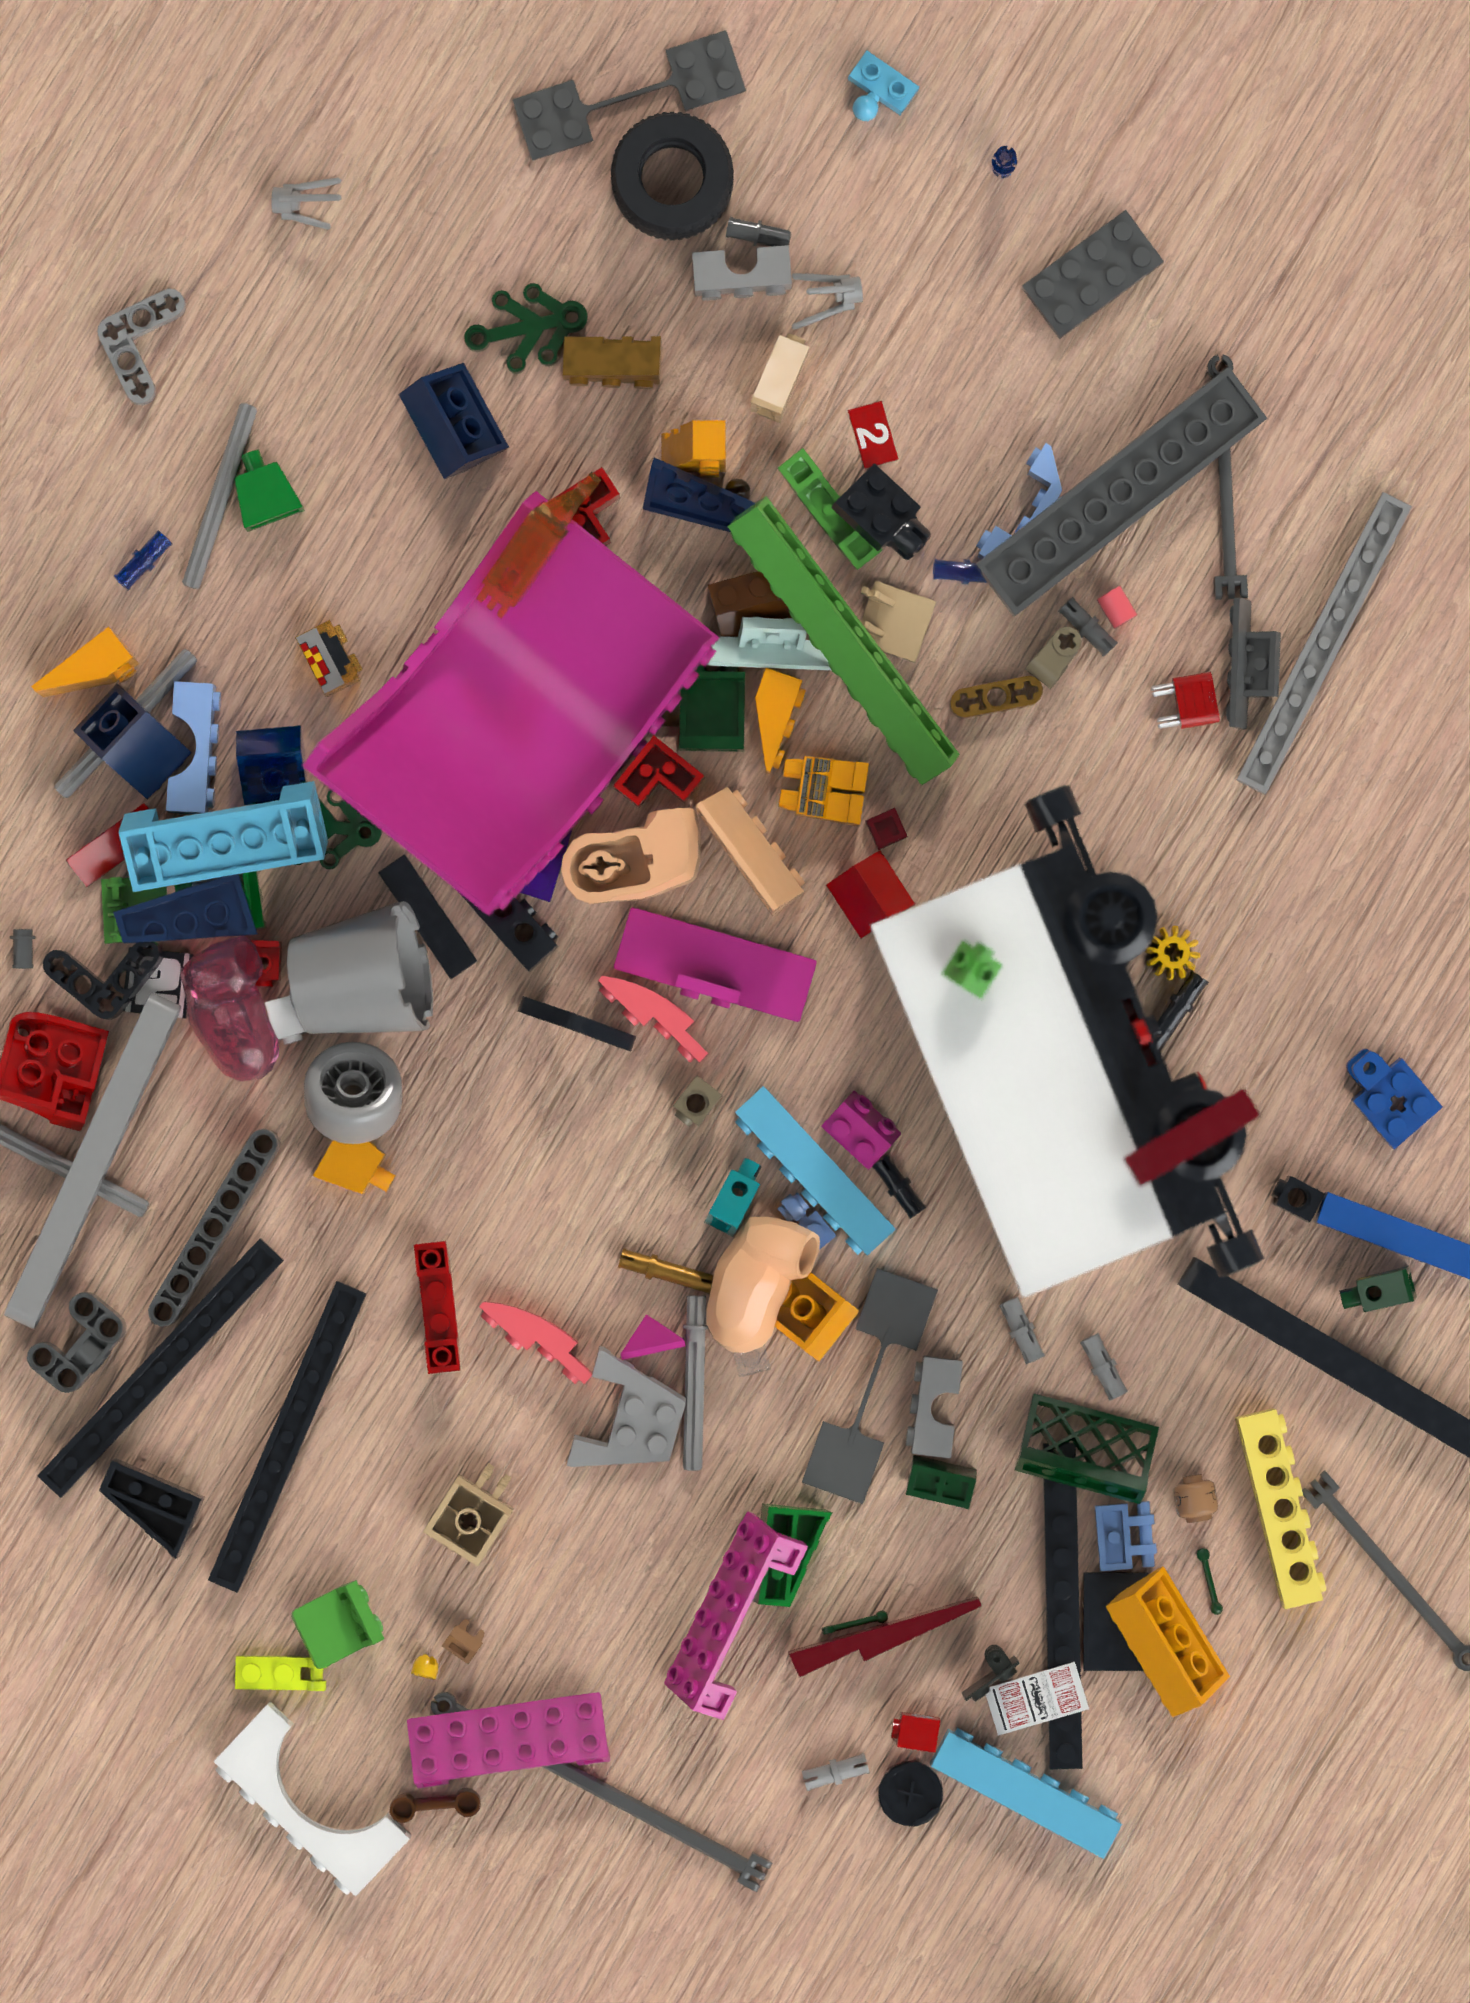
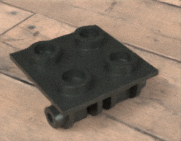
M998 1645L987 1647L984 1655L993 1671L962 1692L965 1701L970 1698L974 1702L981 1699L991 1691L989 1689L990 1684L997 1679L1002 1683L1016 1674L1017 1670L1015 1667L1020 1664L1016 1656L1014 1655L1009 1659Z

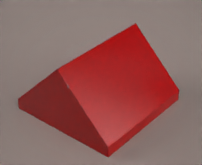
M881 850L855 864L826 884L860 939L873 932L870 925L900 914L915 905Z

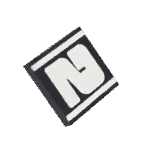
M142 949L143 959L139 964L131 961L130 965L138 968L143 973L145 969L139 966L144 960H153L152 950ZM163 951L161 964L123 1012L141 1014L151 993H154L181 1005L178 1018L187 1019L194 954ZM130 970L126 971L125 989L131 988L135 983V975Z

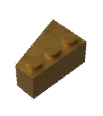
M622 336V340L605 339V337H564L563 380H569V385L588 386L589 381L602 382L601 386L607 388H620L621 383H634V388L653 389V384L660 385L661 336H651V341L633 340L634 337Z

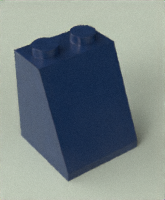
M118 683L73 730L106 764L147 800L192 753Z

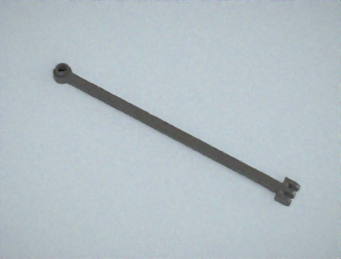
M441 1692L434 1696L437 1702L446 1700L449 1703L450 1709L448 1711H440L438 1703L431 1702V1710L434 1715L469 1710L458 1704L456 1698L449 1692ZM570 1763L543 1766L546 1770L740 1873L737 1882L755 1892H758L760 1885L750 1880L751 1875L760 1880H764L766 1877L764 1872L756 1868L757 1864L768 1869L773 1864L754 1852L747 1859Z

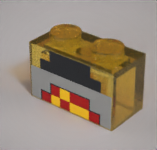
M328 620L295 637L326 697L361 680L358 672L363 669L355 653L348 655L343 645L348 642V639L340 624L333 626L332 622Z

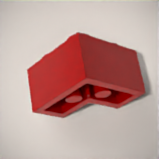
M603 467L551 499L550 502L603 545L611 544L609 536L595 515L621 498L613 482Z
M653 735L613 787L638 808L642 806L658 784H661L685 804L705 779V776Z

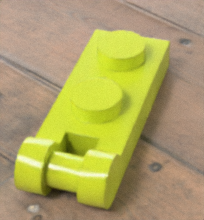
M236 1656L235 1689L326 1691L323 1669L316 1668L311 1657ZM301 1667L310 1668V1679H301Z

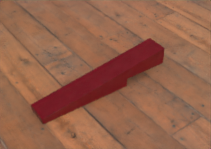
M978 1596L790 1650L788 1654L799 1677L809 1674L859 1650L865 1662L981 1607L982 1604Z

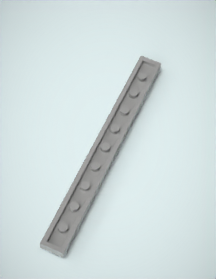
M1385 492L1381 494L1236 779L1237 781L1264 795L1267 793L1412 506Z

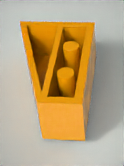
M692 420L680 426V433L679 429H672L671 433H662L661 461L686 472H700V477L703 478L719 477V472H726L725 420Z

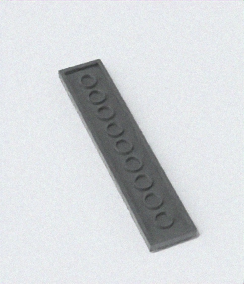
M1226 367L974 564L1012 616L1018 615L1259 426L1267 417L1230 367Z

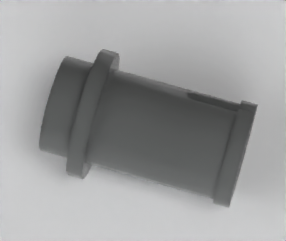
M13 929V936H10V939H13L12 968H33V939H36V936H33V929Z

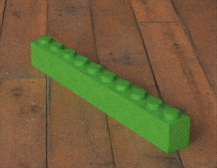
M765 496L739 514L728 526L733 540L744 548L750 556L753 567L757 571L762 572L770 583L772 592L778 598H781L789 608L793 620L801 624L805 629L811 644L823 653L828 660V665L832 672L841 677L847 685L850 696L855 701H859L867 712L869 721L872 725L878 727L886 737L889 748L893 752L898 753L904 761L908 773L923 785L950 768L960 755L768 497Z

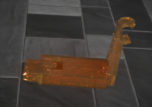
M590 472L583 483L579 482L575 489L543 503L540 507L534 508L526 516L482 581L485 586L476 599L482 603L488 595L492 597L486 606L490 611L498 603L502 605L496 614L500 619L507 614L511 607L514 608L521 602L569 533L566 527L578 507L593 493L601 479L593 472Z

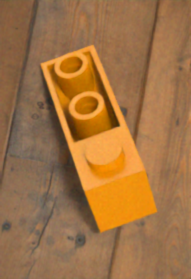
M765 668L755 697L765 771L771 774L773 767L777 769L780 767L785 753L784 750L779 749L783 737L790 738L796 720L790 719L794 706L801 707L806 690L801 688L803 680Z

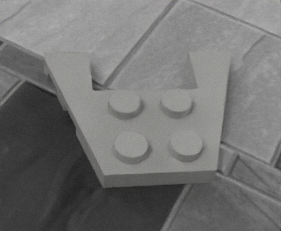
M599 1346L592 1377L624 1385L608 1442L574 1435L567 1459V1466L579 1467L669 1461L686 1404V1398L652 1376L648 1377L634 1368V1365L626 1360L622 1361L607 1348Z

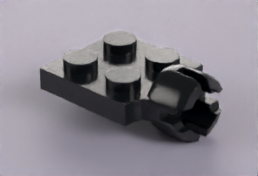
M875 463L831 507L877 551L888 546L905 560L913 558V554L919 552L931 537V532L916 517V513L920 510L921 506Z

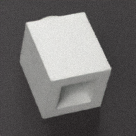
M290 996L265 1002L275 1040L283 1039L284 1045L303 1040L302 1034L307 1032L298 1019L296 1010L291 1004Z

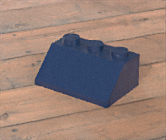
M464 363L423 376L398 394L444 479L466 472L509 448Z

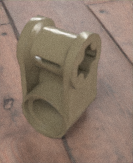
M1063 627L1057 630L1048 643L1039 650L1025 670L1051 689L1080 649L1082 639L1079 632L1072 627ZM1069 634L1074 637L1072 643L1075 647L1073 649L1067 647L1065 650H1062L1060 648L1061 641L1058 638L1061 635L1065 638Z

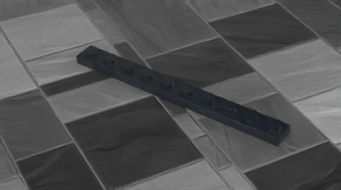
M260 1238L37 1476L62 1498L282 1264L284 1259Z
M336 1281L208 1581L236 1593L239 1592L367 1293Z
M1073 1442L1059 1447L1065 1457H1076V1446ZM1043 1443V1449L1050 1446L1048 1443ZM1043 1478L1047 1670L1075 1662L1081 1680L1077 1487ZM1081 1712L1048 1721L1050 1770L1083 1769Z

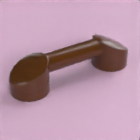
M462 1788L456 1795L416 1799L408 1793H402L392 1800L390 1815L396 1822L406 1823L413 1819L416 1811L455 1808L461 1816L471 1817L478 1813L481 1799L478 1793L471 1788Z

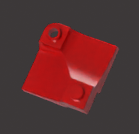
M23 1012L15 1015L8 1025L0 1058V1100L32 1111L48 1119L51 1124L81 1132L86 1121L91 1097L95 1090L109 1031L45 1013ZM18 1029H25L28 1032V1036H21L18 1033Z

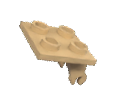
M875 581L872 590L863 586L860 593L866 595L869 600L860 622L883 652L915 663L936 601Z

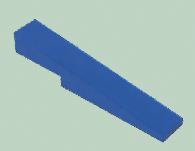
M1325 1192L1314 1221L1315 1223L1470 1279L1469 1244L1330 1192Z

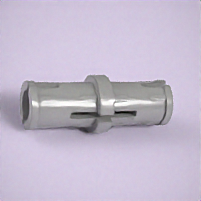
M1016 1297L1000 1304L999 1306L1011 1329L1009 1334L1012 1339L1015 1338L1025 1363L1028 1364L1044 1357L1045 1355L1033 1332L1035 1327L1032 1322L1029 1323L1019 1298Z
M1099 1333L1081 1341L1080 1344L1093 1367L1091 1371L1094 1376H1098L1109 1401L1128 1392L1115 1368L1117 1363L1114 1358H1110Z
M864 1753L836 1762V1759L829 1761L830 1764L802 1771L804 1780L815 1776L818 1777L816 1780L805 1782L807 1791L834 1782L836 1785L842 1784V1780L870 1773L868 1765L854 1768V1765L867 1762Z

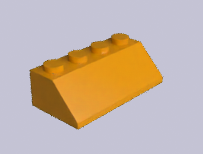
M1164 1566L1120 1592L1106 1606L1113 1622L1118 1626L1127 1641L1128 1647L1135 1654L1145 1675L1150 1679L1172 1718L1202 1706L1230 1677Z

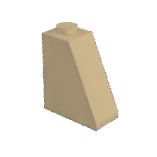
M787 334V337L779 335L752 397L751 412L781 423L809 353V346L804 345V339L793 334Z

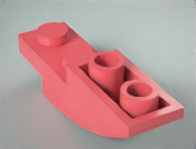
M602 976L598 980L603 985L599 991L611 1003L617 999L626 1008L622 1014L634 1026L640 1022L645 1027L654 1018L657 1023L653 1027L667 1040L673 1036L681 1044L677 1050L690 1063L694 1059L700 1063L708 1055V1052L686 1032L695 1021L672 1002L650 989L626 980Z
M484 1301L479 1306L484 1311L480 1316L494 1329L497 1325H500L508 1333L504 1338L517 1350H520L522 1346L528 1350L537 1341L541 1345L537 1350L551 1363L554 1359H557L565 1367L561 1372L574 1384L579 1380L585 1384L591 1378L592 1372L570 1353L578 1342L552 1322L532 1312L502 1303Z

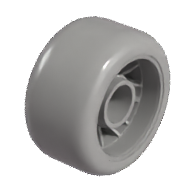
M361 1042L340 1043L321 1052L310 1064L304 1080V1101L309 1120L321 1134L340 1143L361 1144L381 1137L395 1124L402 1106V1080L395 1062L381 1049Z

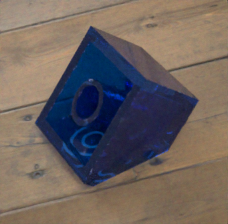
M301 725L236 731V759L244 805L277 801L280 799L283 786L307 781V771L303 767L306 760Z

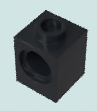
M1287 1176L1285 1181L1279 1179L1271 1196L1276 1198L1273 1205L1306 1222L1312 1221L1325 1193L1292 1176ZM1294 1188L1300 1189L1304 1194V1201L1298 1207H1293L1288 1202V1193Z

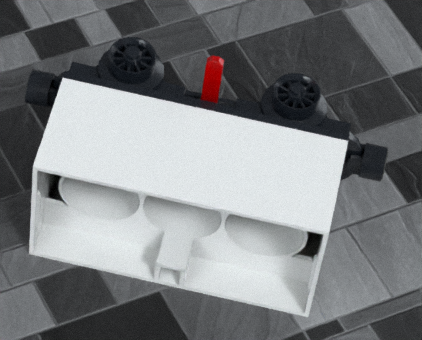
M1063 785L1031 798L1024 805L1036 833L1045 830L1052 848L1060 845L1059 850L1034 860L1031 859L870 925L1022 1297H1027L1182 1234L1185 1230L1210 1220L1215 1222L1208 1225L1214 1244L1208 1246L1207 1250L1218 1277H1225L1261 1262L1264 1256L1253 1229L1243 1232L1221 1178V1175L1235 1166L1244 1153L1247 1138L1246 1126L1140 1188L1122 1159L1177 1125L1182 1124L1226 1098V1096L1219 1091L1208 1089L1204 1078L1198 1071L1197 1075L1194 1072L1172 1081L1155 1038L1162 1036L1154 1014L1148 1017L1145 1016L1126 969L1128 962L1144 952L1155 936L1158 915L1155 900L1146 886L1128 874L1113 871L1096 874L1074 821V818L1082 813L1070 785ZM1064 822H1067V824H1068V826H1069V829H1070V831H1071V834H1072V836H1073V839H1072V837H1071V835H1070V833H1069V830H1068V828H1067V826H1066V824H1065ZM1056 825L1058 827L1059 843L1052 828ZM962 940L974 947L977 942L985 945L995 952L992 958L1003 965L982 999L941 974ZM1227 1213H1228V1216H1229V1218H1230V1221H1231V1223H1232V1226H1233V1228H1234V1231H1235L1236 1235H1234V1233H1233L1231 1224H1230L1229 1219H1228V1217H1227ZM1216 1225L1227 1237L1226 1239L1221 1240Z

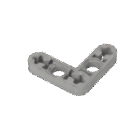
M166 289L105 318L98 326L99 339L126 395L136 405L143 406L152 402L156 395V388L133 340L183 315L186 310V302L181 293L175 289ZM169 296L173 300L179 299V302L176 304V311L171 312L168 308L159 312L163 318L157 320L156 313L150 306L151 304L156 303V307L160 308L166 305L165 298ZM138 310L148 311L151 315L149 324L144 327L136 326L133 322L135 312ZM124 317L127 318L129 326L134 331L128 334L126 328L122 329L117 333L119 338L113 340L110 336L106 338L104 334L108 333L107 326L112 324L115 328H119L125 325L121 320ZM126 352L132 353L136 358L134 367L129 370H123L118 366V358ZM141 369L143 374L137 375L143 386L149 385V388L145 390L147 396L141 398L138 394L133 396L132 392L136 390L133 380L130 378L126 382L124 379L125 377L135 375Z

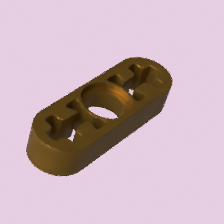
M1024 676L962 688L952 695L950 708L953 714L959 718H971L1035 705L1041 699L1043 686L1037 678ZM1025 682H1029L1030 687L1037 688V692L1033 693L1031 700H1027L1026 695L1015 696L1017 703H1010L1011 692L1007 685L1013 684V691L1023 689ZM999 688L1004 691L1006 695L1004 704L992 706L988 702L987 693L991 689ZM976 691H982V703L986 709L979 710V703L970 705L968 712H963L962 707H956L955 702L960 701V695H966V698L971 700L978 698Z

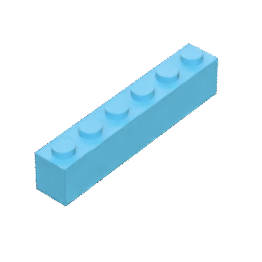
M764 1086L735 1112L739 1117L735 1123L747 1136L753 1132L761 1140L757 1147L769 1160L775 1156L783 1164L779 1170L791 1183L796 1179L805 1188L801 1194L813 1207L818 1203L827 1212L823 1218L835 1231L841 1227L849 1237L845 1242L857 1255L863 1251L868 1256L896 1230Z
M957 1727L955 1732L947 1729L936 1753L930 1761L931 1767L1103 1859L1105 1858L1122 1826L1120 1820L1116 1819L1117 1812L1102 1804L1097 1809L1087 1803L1090 1799L1089 1797L1074 1789L1069 1794L1058 1788L1061 1782L1049 1775L1043 1774L1040 1778L1030 1773L1032 1767L1015 1758L1013 1762L1002 1758L1003 1751L991 1744L986 1743L982 1747L972 1742L974 1736Z

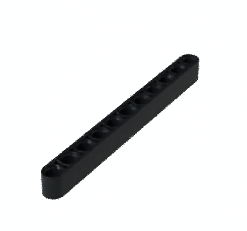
M1196 1257L1192 1258L1177 1285L1470 1458V1419L1228 1276L1218 1277L1215 1268Z

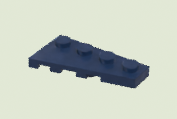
M654 457L642 509L731 532L728 528L729 524L739 514L754 505L755 502Z
M239 874L224 876L113 912L124 944L258 935Z

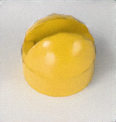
M423 1654L415 1659L411 1674L436 1680L439 1664L433 1656L429 1657L427 1654Z

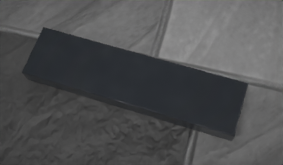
M405 854L378 872L398 902L405 901L411 906L420 925L417 931L450 979H453L478 962Z

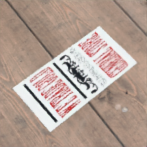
M1075 1662L989 1687L991 1691L986 1694L998 1736L1089 1709Z

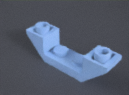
M1045 443L1042 450L1036 447L1026 464L1031 467L1027 475L1049 488L1047 491L1042 488L1040 489L1031 504L1036 507V510L1031 518L1023 517L1015 532L1054 503L1062 492L1052 447ZM997 526L994 527L992 532L985 530L976 547L981 549L977 557L982 559L1012 535Z

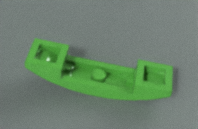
M803 448L777 468L810 514L856 570L882 551V548L877 551L831 508L839 498V495Z

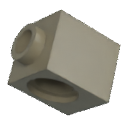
M696 1076L673 1105L678 1110L675 1116L689 1127L693 1122L699 1126L723 1095L699 1076ZM692 1094H700L704 1097L706 1104L701 1112L693 1113L688 1110L686 1102Z

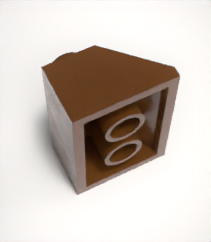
M756 571L708 584V591L721 637H738L742 617L792 618L789 608L781 598H778L772 592L770 583L762 572Z

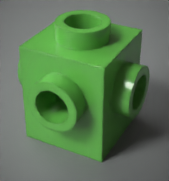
M962 940L941 974L982 999L1003 965L992 958L995 952L985 945L977 942L974 947Z

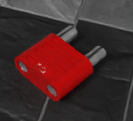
M1211 672L1172 678V683L1152 686L1151 691L1173 687V689L1152 692V695L1157 697L1174 694L1178 714L1159 717L1157 723L1179 720L1158 724L1160 729L1180 725L1181 729L1220 722Z

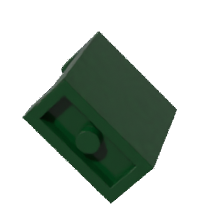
M699 665L696 669V672L700 674L688 690L683 687L680 691V696L683 698L680 701L679 751L744 752L745 672H739V667L719 666V671H706V666Z

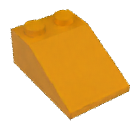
M108 626L31 687L42 697H48L113 684L118 680L123 683L137 672L134 667L140 663L119 636Z
M810 1272L803 1279L791 1280L787 1296L779 1309L775 1327L817 1361H820L858 1314L859 1310Z

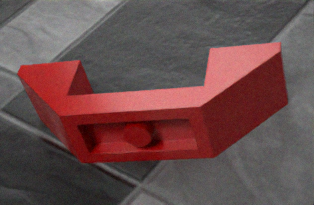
M447 1242L414 1244L426 1338L424 1343L428 1374L460 1371L459 1335Z

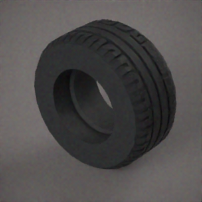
M682 112L657 113L634 124L633 128H630L623 135L622 140L619 141L611 164L613 195L625 219L627 218L628 222L634 225L636 229H640V232L658 239L662 238L663 240L688 239L691 236H697L698 233H703L712 224H715L718 218L722 216V213L725 212L730 202L734 183L732 158L721 135L709 123L706 124L704 120L698 119L694 115L692 117L690 114H683ZM666 148H680L692 153L699 161L703 171L702 185L698 193L691 200L678 205H666L655 201L648 195L642 183V170L647 159L655 152Z

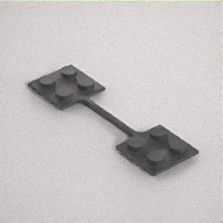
M727 30L666 49L665 51L672 70L671 77L668 80L592 105L582 103L574 80L512 99L532 161L592 142L593 138L587 122L589 112L652 91L674 86L679 91L685 111L746 92Z
M878 1268L876 1269L856 1330L876 1336L880 1340L881 1348L854 1424L849 1428H841L823 1421L802 1483L863 1504L884 1442L861 1434L859 1423L885 1349L890 1344H899L917 1351L938 1289Z

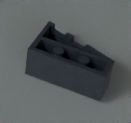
M117 1458L111 1461L99 1489L105 1497L129 1518L134 1520L175 1559L180 1557L205 1499L203 1495Z

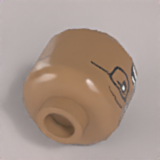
M1202 1474L1182 1477L1183 1483L1173 1489L1177 1515L1181 1518H1186L1187 1523L1212 1519V1514L1218 1510L1214 1482L1202 1480Z

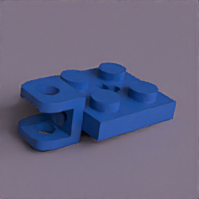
M1362 1049L1346 1063L1348 1073L1359 1087L1362 1088L1351 1101L1392 1149H1396L1443 1108L1400 1057L1388 1066L1377 1053L1368 1049ZM1368 1062L1369 1068L1364 1072L1363 1067ZM1393 1096L1397 1098L1404 1097V1108L1401 1111L1397 1109L1394 1111L1390 1110L1389 1107L1393 1104L1390 1099Z

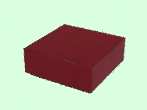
M895 808L865 820L878 851L908 838Z

